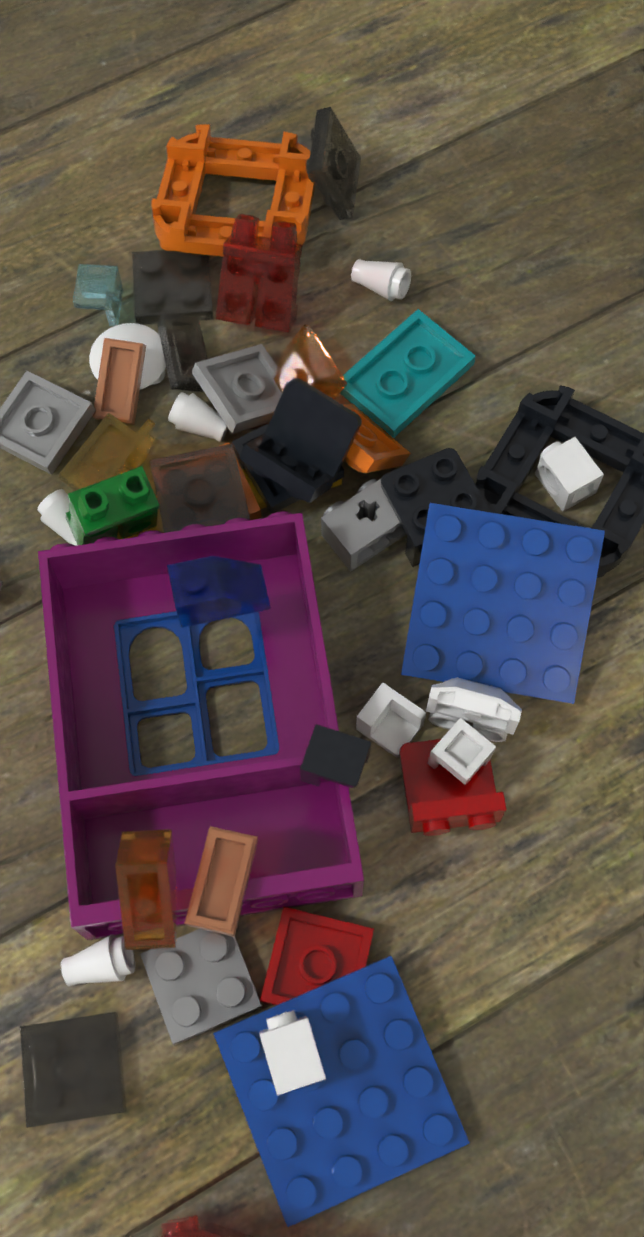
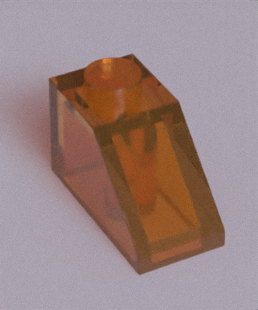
M304 324L283 351L273 380L281 393H283L289 380L300 378L335 400L348 383L311 326Z
M172 829L123 831L115 867L125 950L176 948V865Z

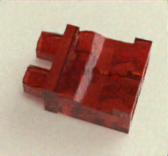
M239 214L235 218L231 235L224 242L223 246L224 256L215 319L249 326L255 319V327L289 333L297 320L298 305H296L303 245L297 244L296 224L286 221H275L272 224L271 239L258 237L259 218L252 215Z

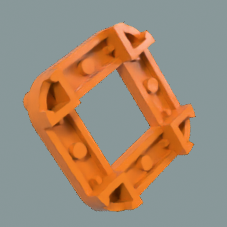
M208 124L195 125L196 133L186 135L179 140L171 137L166 146L168 159L157 199L152 198L154 229L159 239L160 247L165 251L261 261L277 260L281 263L293 261L296 257V252L305 242L316 186L315 150L310 151L298 143V135L289 132L283 133L281 144L211 137L210 125ZM205 174L275 180L276 185L271 209L267 210L265 221L197 215L196 210Z

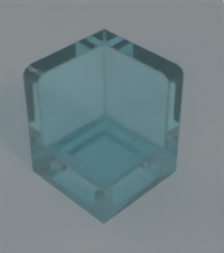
M79 264L73 296L75 308L105 310L109 326L118 325L123 295V286L118 266Z

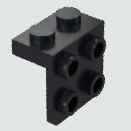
M293 378L286 383L265 434L246 443L239 459L250 465L252 470L259 476L270 478L286 488L287 493L292 497L310 503L331 489L362 421L358 414L300 378Z
M453 448L443 449L386 473L381 478V488L407 535L405 554L412 567L420 564L430 503L491 512L460 456Z

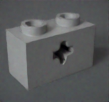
M381 478L379 480L371 479L359 488L355 496L346 502L338 501L332 504L324 512L323 517H321L322 537L350 572L406 535L381 488Z

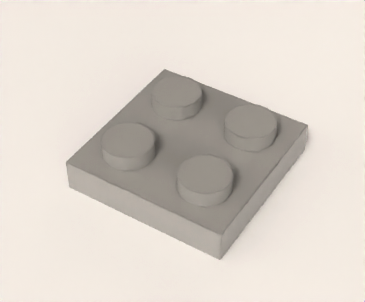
M262 344L196 362L192 371L193 376L232 434L270 422L288 382Z
M26 371L0 408V448L52 475L96 409L92 402Z
M198 929L140 954L173 1045L180 1044L263 1008L236 937Z

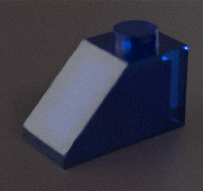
M209 556L167 565L175 608L181 628L271 609L260 564Z

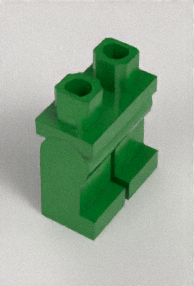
M143 466L68 494L70 511L66 512L65 518L77 545L91 544L104 537L117 538L118 532L121 538L125 539L157 526L160 505Z

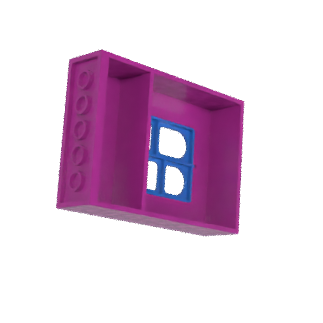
M282 511L262 519L234 518L221 525L206 527L201 524H192L185 526L180 531L166 533L146 531L139 534L138 537L125 539L104 537L91 544L75 546L62 543L54 545L50 550L38 551L71 928L85 939L94 940L106 938L111 934L119 936L186 925L185 920L210 826L258 837L240 916L281 910L283 906L293 908L362 897L364 876L349 787L325 779L321 780L318 787L301 781L300 767L315 724L339 731L303 514H292ZM221 617H232L242 621L249 628L252 636L254 660L246 665L213 670L205 669L202 666L199 647L200 635L205 626ZM150 628H165L172 631L179 638L183 651L187 689L182 695L139 701L134 697L129 657L130 646L135 637L142 631ZM245 682L256 683L260 688L267 736L266 747L255 752L217 756L213 751L206 700L207 691L210 688ZM179 713L188 714L192 722L195 757L191 761L151 768L143 766L138 737L139 722L152 717Z

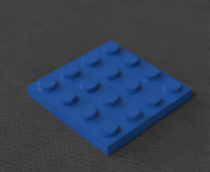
M430 503L401 675L441 682L459 677L500 688L506 693L574 704L605 531Z
M392 956L369 964L213 1033L287 1227L470 1144ZM295 1010L297 1019L304 1016L308 1018L326 1079L277 1095L259 1032L268 1029L266 1019Z

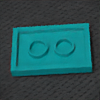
M417 309L336 381V391L359 408L391 437L395 438L475 364L476 356L422 311Z

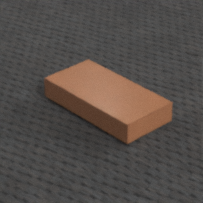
M104 338L94 403L96 411L92 418L131 425L135 424L146 351L145 344Z
M212 826L209 827L185 920L186 926L235 937L258 837Z

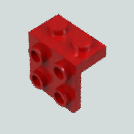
M441 739L405 743L401 746L399 756L411 833L423 832L425 836H435L450 832V828L469 826V830H483L496 826V822L501 821L507 809L504 792H496L491 759L485 766H481L465 785L441 764L436 769L427 764L431 750Z

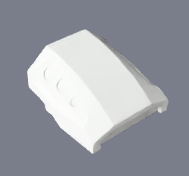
M457 677L432 685L426 712H430L429 722L438 727L450 730L461 717L464 721L472 722V727L489 741L504 742L506 741L507 734H514L520 721L522 709L500 688Z

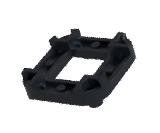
M560 385L558 391L548 390L534 395L528 393L521 400L516 415L484 467H480L475 485L491 513L584 527L518 493L551 437L563 443L576 437L591 457L623 472L599 517L591 527V529L605 531L597 578L603 577L623 561L644 524V433L573 399L575 390Z

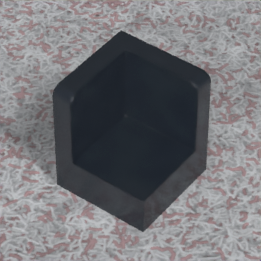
M315 724L300 767L301 781L319 787L321 780L325 779L350 788H356L364 765L368 762L370 756L371 741Z

